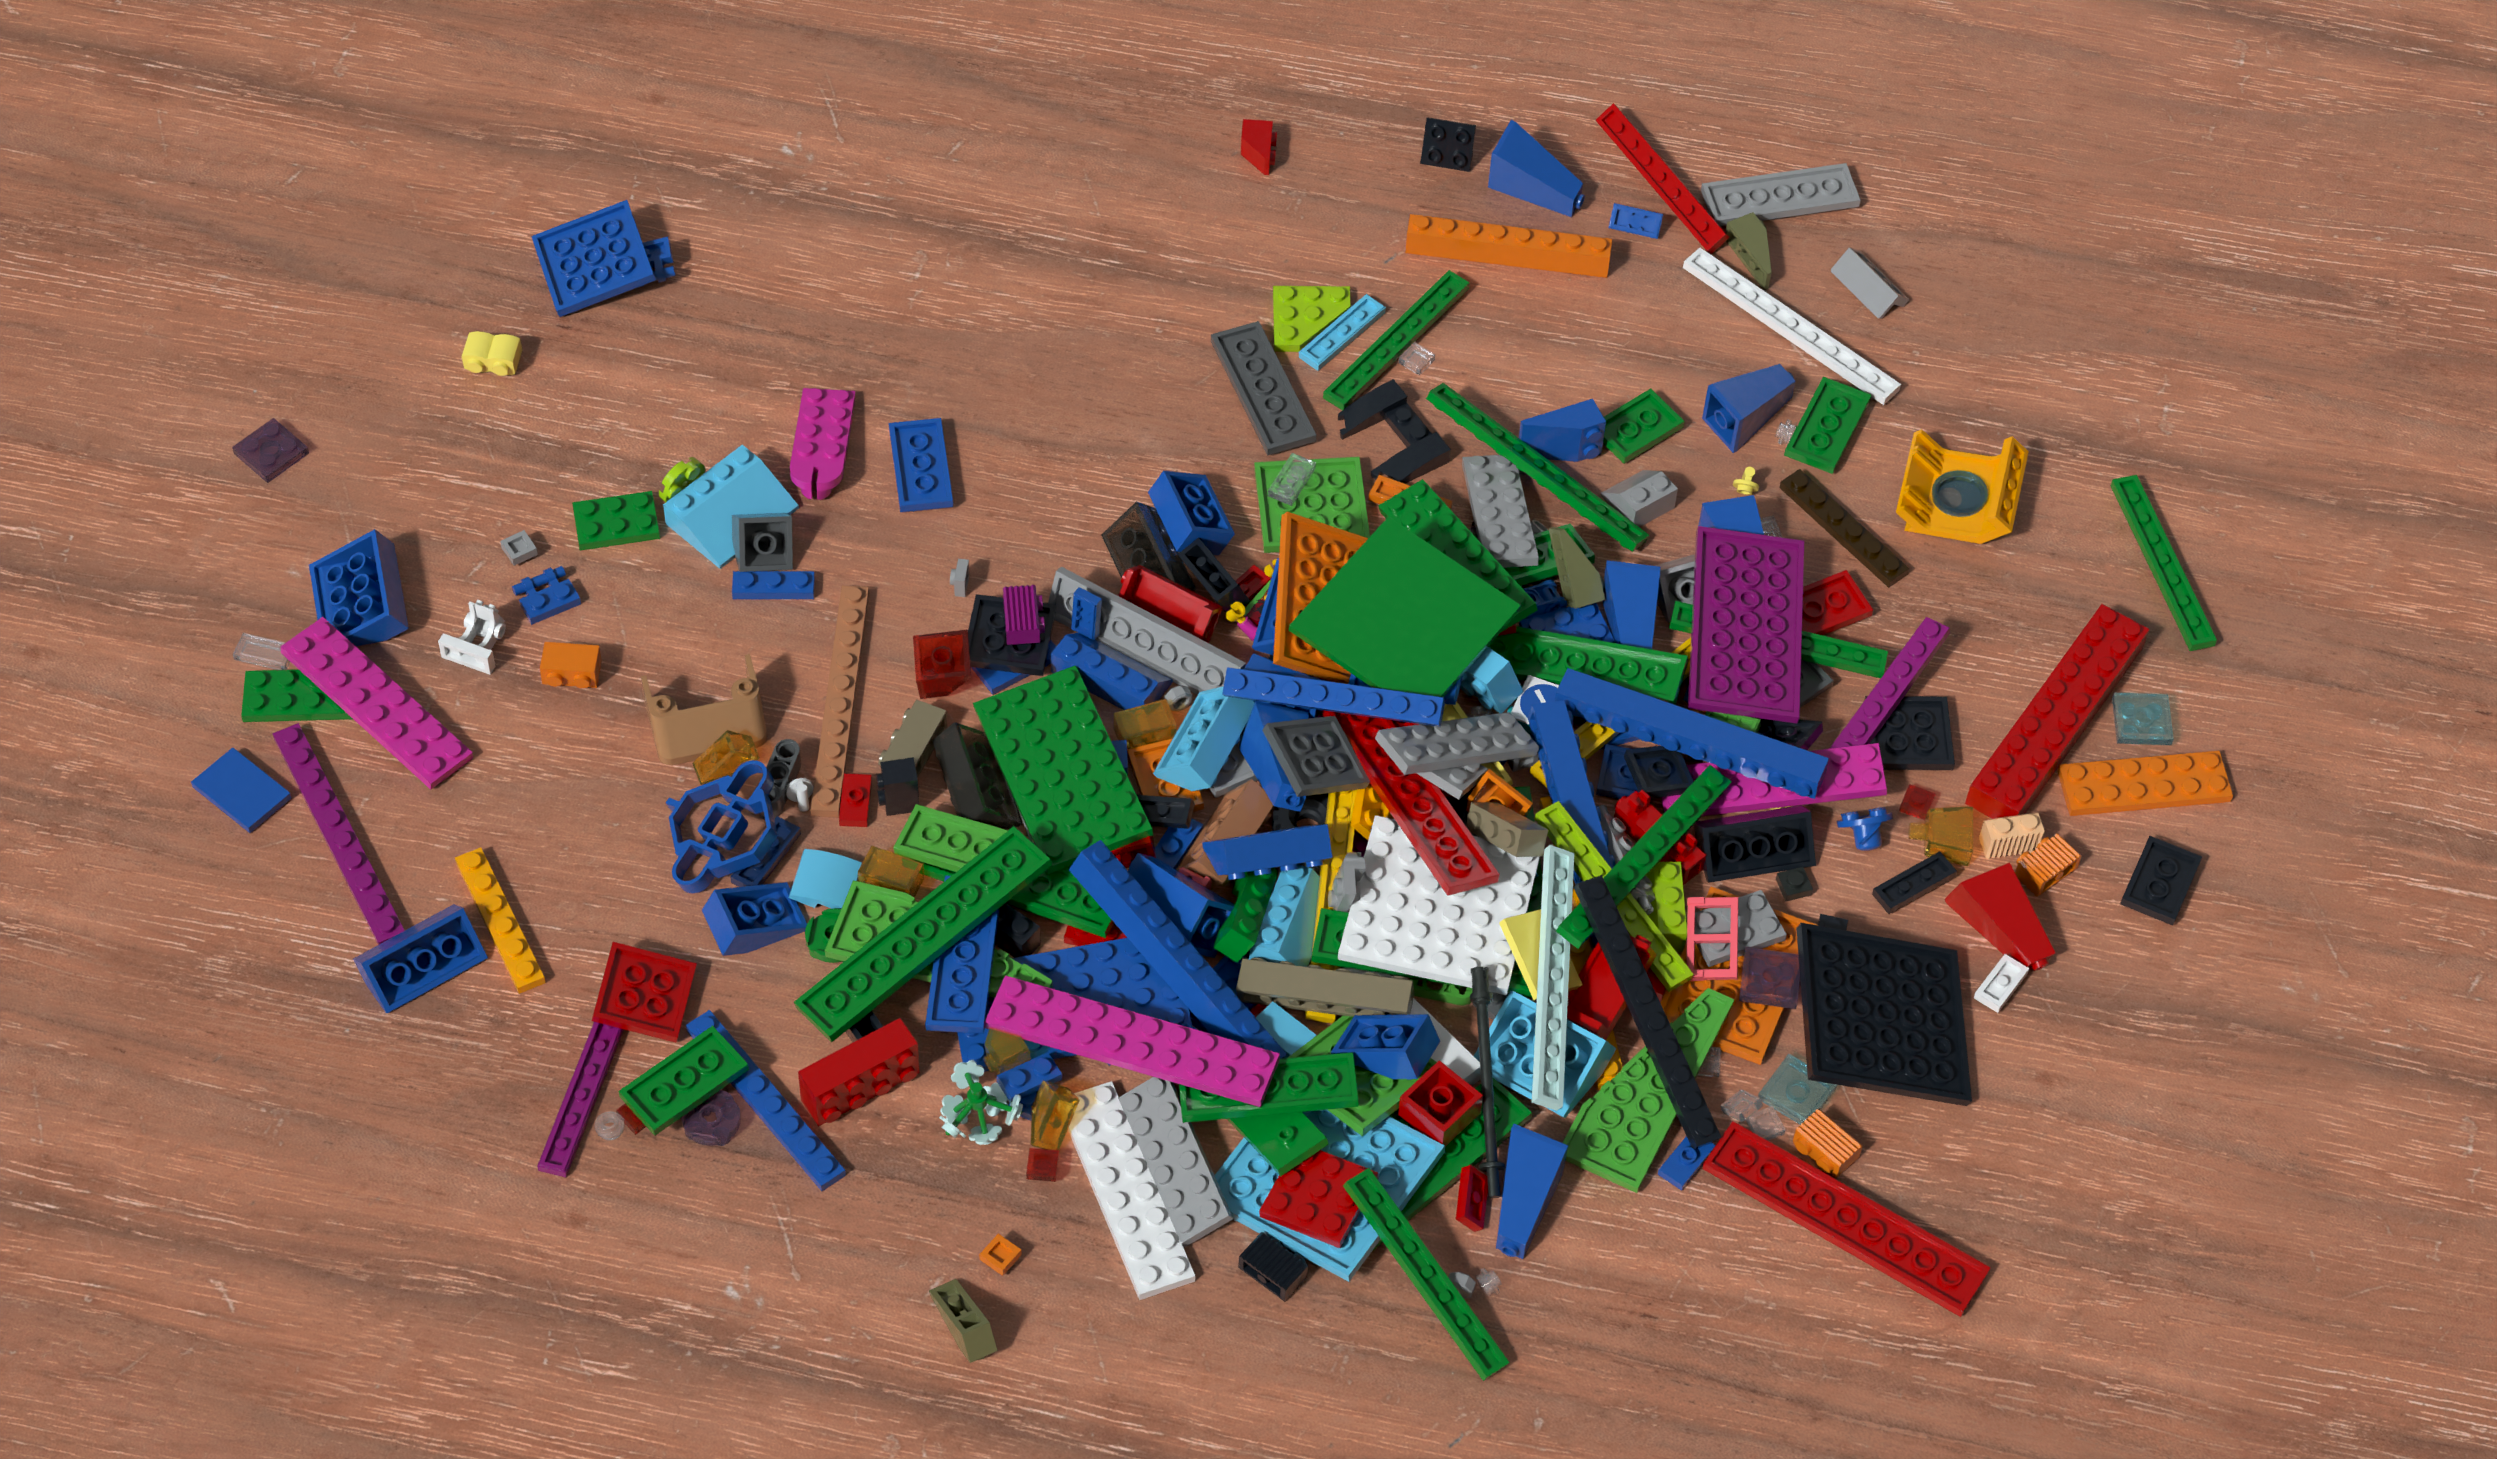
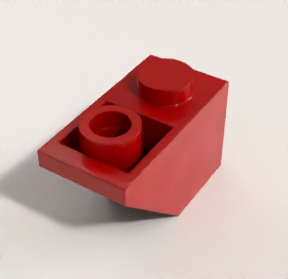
M1243 119L1241 155L1262 174L1269 175L1270 165H1275L1276 150H1271V146L1276 147L1277 132L1272 131L1273 121Z

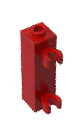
M1643 790L1640 793L1635 791L1628 797L1623 796L1615 805L1614 817L1619 818L1626 826L1625 832L1636 842L1662 816L1649 803L1651 797ZM1690 833L1677 841L1674 847L1660 861L1681 862L1683 885L1703 871L1706 854L1696 846L1697 839Z

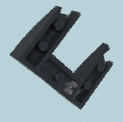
M1394 379L1368 392L1338 413V420L1345 421V428L1340 429V438L1343 440L1385 420L1407 448L1373 469L1371 476L1376 480L1379 475L1385 474L1398 482L1406 484L1449 463L1451 449L1437 432L1432 434L1407 404L1408 396Z

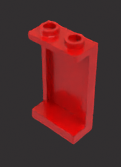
M1141 565L1129 568L1124 572L1121 578V584L1123 585L1117 596L1209 643L1221 614L1222 606Z
M1636 935L1635 938L1630 936L1647 973L1657 956L1650 947L1652 943L1640 935ZM1598 942L1578 975L1582 986L1568 992L1567 1020L1607 1040L1627 1004Z

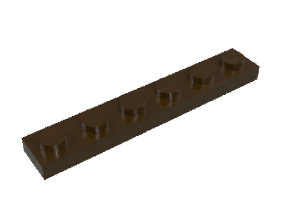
M1798 469L1780 482L1779 488L1888 588L1908 575L1909 568L1801 469Z

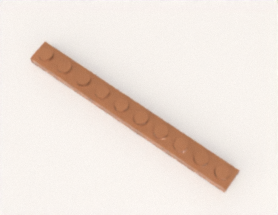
M844 585L841 587L812 795L811 816L839 818L869 587Z

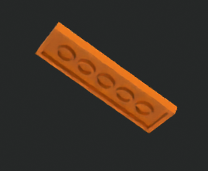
M2220 751L2059 764L2057 770L2069 816L2231 802L2233 798Z

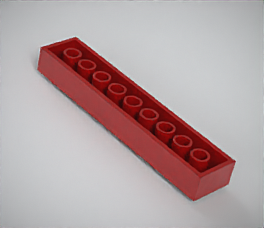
M2101 604L1970 785L1965 804L1992 819L2025 814L2055 773L2059 764L2065 759L2144 647L2149 628Z

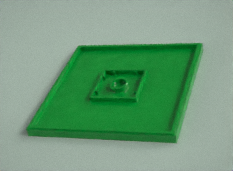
M1388 516L1289 625V631L1372 688L1444 697L1520 611L1521 605Z

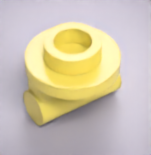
M1753 467L1745 469L1742 479L1733 481V486L1737 488L1738 493L1752 495L1753 492L1759 490V485L1752 482L1755 474Z

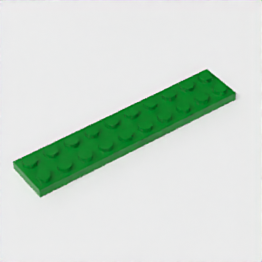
M1013 826L795 1000L796 1009L830 1042L835 1041L1051 867V859Z

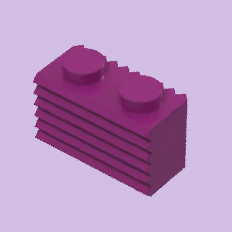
M1035 585L1005 586L1003 588L1007 645L1040 643V633H1045L1044 617H1038V611H1043L1042 595L1036 594Z

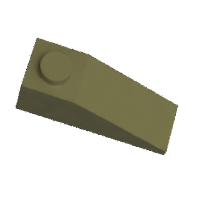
M1754 212L1727 222L1726 234L1730 238L1726 242L1765 291L1769 288L1772 273L1767 229L1764 222L1759 220Z
M1557 527L1548 528L1563 597L1567 601V606L1580 608L1605 600V583L1602 577H1600L1599 572L1565 529Z
M957 1279L929 1290L930 1296L956 1344L970 1363L984 1359L987 1355L997 1351L990 1322Z

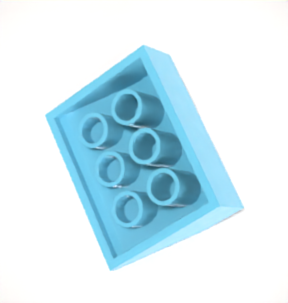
M744 445L738 447L663 504L666 525L719 569L736 557L732 542V515L786 513L791 515L799 509L796 501L762 460Z
M1510 991L1489 1028L1492 1077L1501 1084L1532 1100L1537 1003L1514 991ZM1567 1020L1563 1107L1557 1111L1550 1108L1547 1109L1566 1118L1603 1074L1616 1048L1606 1040ZM1478 1047L1474 1057L1480 1062Z

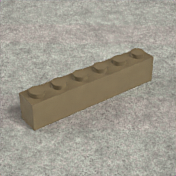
M1262 958L1242 959L1236 987L1237 996L1244 1003L1269 1005L1273 1001L1282 1008L1350 1017L1355 1015H1411L1414 998L1413 981L1402 976L1387 978L1380 977L1372 972L1357 974L1346 969L1326 970L1317 965H1308L1307 967L1295 966L1287 961L1272 963Z

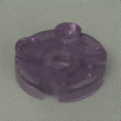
M720 1090L681 1117L685 1135L688 1139L701 1145L724 1146L730 1142L731 1137L738 1131L741 1123V1113L734 1098L728 1092ZM711 1112L716 1113V1118L718 1119L713 1122H708L707 1119L703 1118L704 1116H710Z

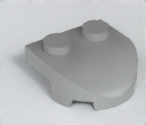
M1361 852L1347 853L1334 878L1332 890L1328 894V906L1333 907L1335 911L1348 912L1356 896L1357 881L1361 880L1366 870L1365 858L1361 857Z

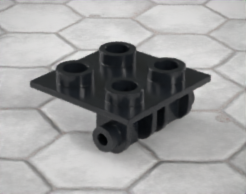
M1427 117L1420 164L1470 172L1476 125Z

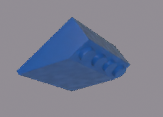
M376 529L309 564L317 620L324 617L355 646L387 641L409 629L395 545Z

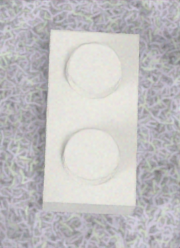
M2004 954L1975 992L1974 999L1998 1013L2026 977L2029 968Z

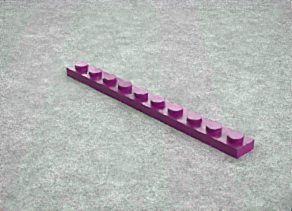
M299 723L272 733L274 741L377 944L379 945L405 931Z

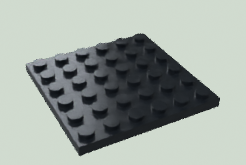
M1800 923L1796 930L1808 1080L1968 1106L1972 1102L1957 950Z

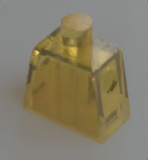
M1973 807L1931 808L1927 812L1924 824H1909L1908 839L1923 840L1924 855L1926 857H1930L1940 851L1950 863L1969 866L1973 853Z

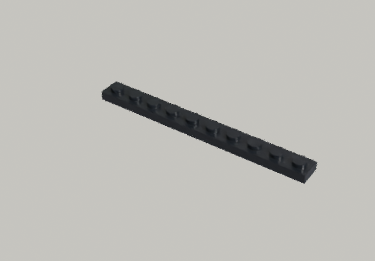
M1600 875L1577 883L1574 886L1575 892L1691 1147L1697 1149L1718 1141L1722 1138L1603 876Z

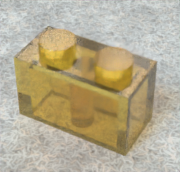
M1166 699L1114 713L1115 734L1118 740H1127V749L1172 739L1177 732V724Z
M875 846L870 847L858 870V882L904 892L914 898L924 881L923 863Z

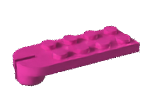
M803 388L790 462V478L797 487L801 488L802 494L809 500L812 499L813 495L812 483L815 482V473H818L816 483L817 500H823L828 497L832 488L836 487L843 479L856 399L855 391Z

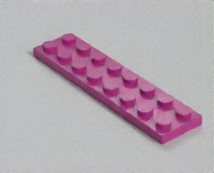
M324 617L280 646L282 655L430 790L473 759V752Z
M1879 743L1810 751L1829 758L1826 775L1815 799L1800 796L1781 787H1774L1767 782L1755 778H1748L1741 773L1729 769H1722L1712 763L1687 765L1693 781L1709 765L1732 781L1726 791L1702 816L1887 795ZM1681 795L1661 797L1663 812L1665 813Z

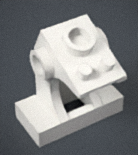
M477 600L476 603H468L470 612L467 613L464 619L466 630L463 635L455 638L443 633L438 643L442 658L491 675L496 667L491 649L497 639L503 637L506 625L504 624L505 620L498 614L499 610L496 609V606L492 604L483 605V601ZM476 635L484 638L479 645L472 644Z

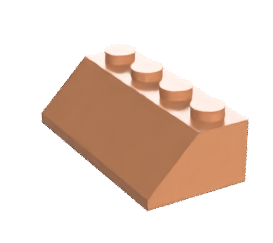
M1251 779L1226 793L1176 870L1179 871L1181 867H1185L1204 878L1208 876L1212 880L1211 889L1218 885L1224 886L1229 882L1228 875H1217L1203 849L1202 842L1260 833L1258 831L1260 825L1266 823L1273 814L1271 810L1273 804L1264 789Z

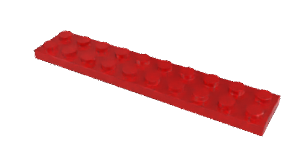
M1321 710L1324 717L1335 716L1367 774L1371 786L1447 896L1498 882L1500 874L1439 787L1417 773L1404 775L1376 741L1375 737L1378 730L1396 728L1392 720Z
M1732 1121L1703 1164L1702 1169L1959 1317L1963 1315L1991 1269L1989 1266Z

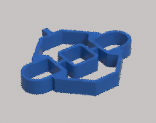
M756 760L747 761L735 770L732 777L727 775L688 790L680 801L668 798L666 801V805L672 811L669 816L675 853L678 856L672 868V876L683 891L687 893L701 892L710 885L714 877L721 878L760 863L778 837L771 800L768 797L773 788L774 779L762 762ZM763 773L760 783L748 800L736 796L751 775ZM721 794L730 804L726 806L721 803H715L708 811L698 827V832L705 839V842L701 844L691 839L683 842L680 825L694 804ZM745 809L754 814L764 811L767 828L753 849L726 860L717 851V848L720 847L727 851L732 850L748 827V821L742 815V810ZM725 815L735 819L723 838L711 834L722 816ZM700 853L710 858L695 879L683 881L685 872L697 854Z

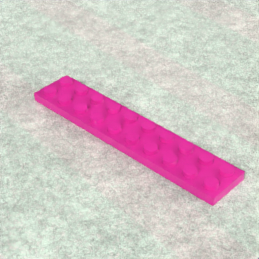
M1006 975L984 1022L985 1028L1257 1107H1261L1280 1060V1053Z

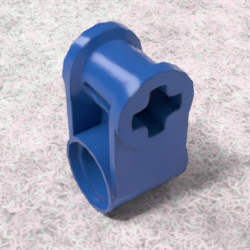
M1546 580L1538 585L1523 588L1536 603L1538 609L1526 618L1567 606L1566 599L1561 597L1556 590L1557 584L1555 581Z

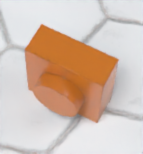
M998 1233L979 1254V1258L983 1263L1004 1276L1022 1256V1250Z

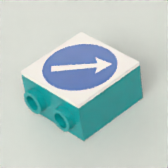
M1528 675L1524 685L1521 686L1523 692L1516 698L1514 707L1509 706L1507 712H1510L1516 718L1518 723L1533 739L1528 722L1531 707L1533 704L1555 701L1559 685Z

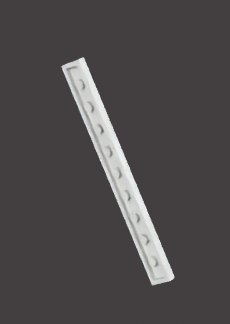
M1702 248L1696 250L1684 261L1683 268L1862 391L1871 394V397L1881 404H1886L1900 391L1901 384Z

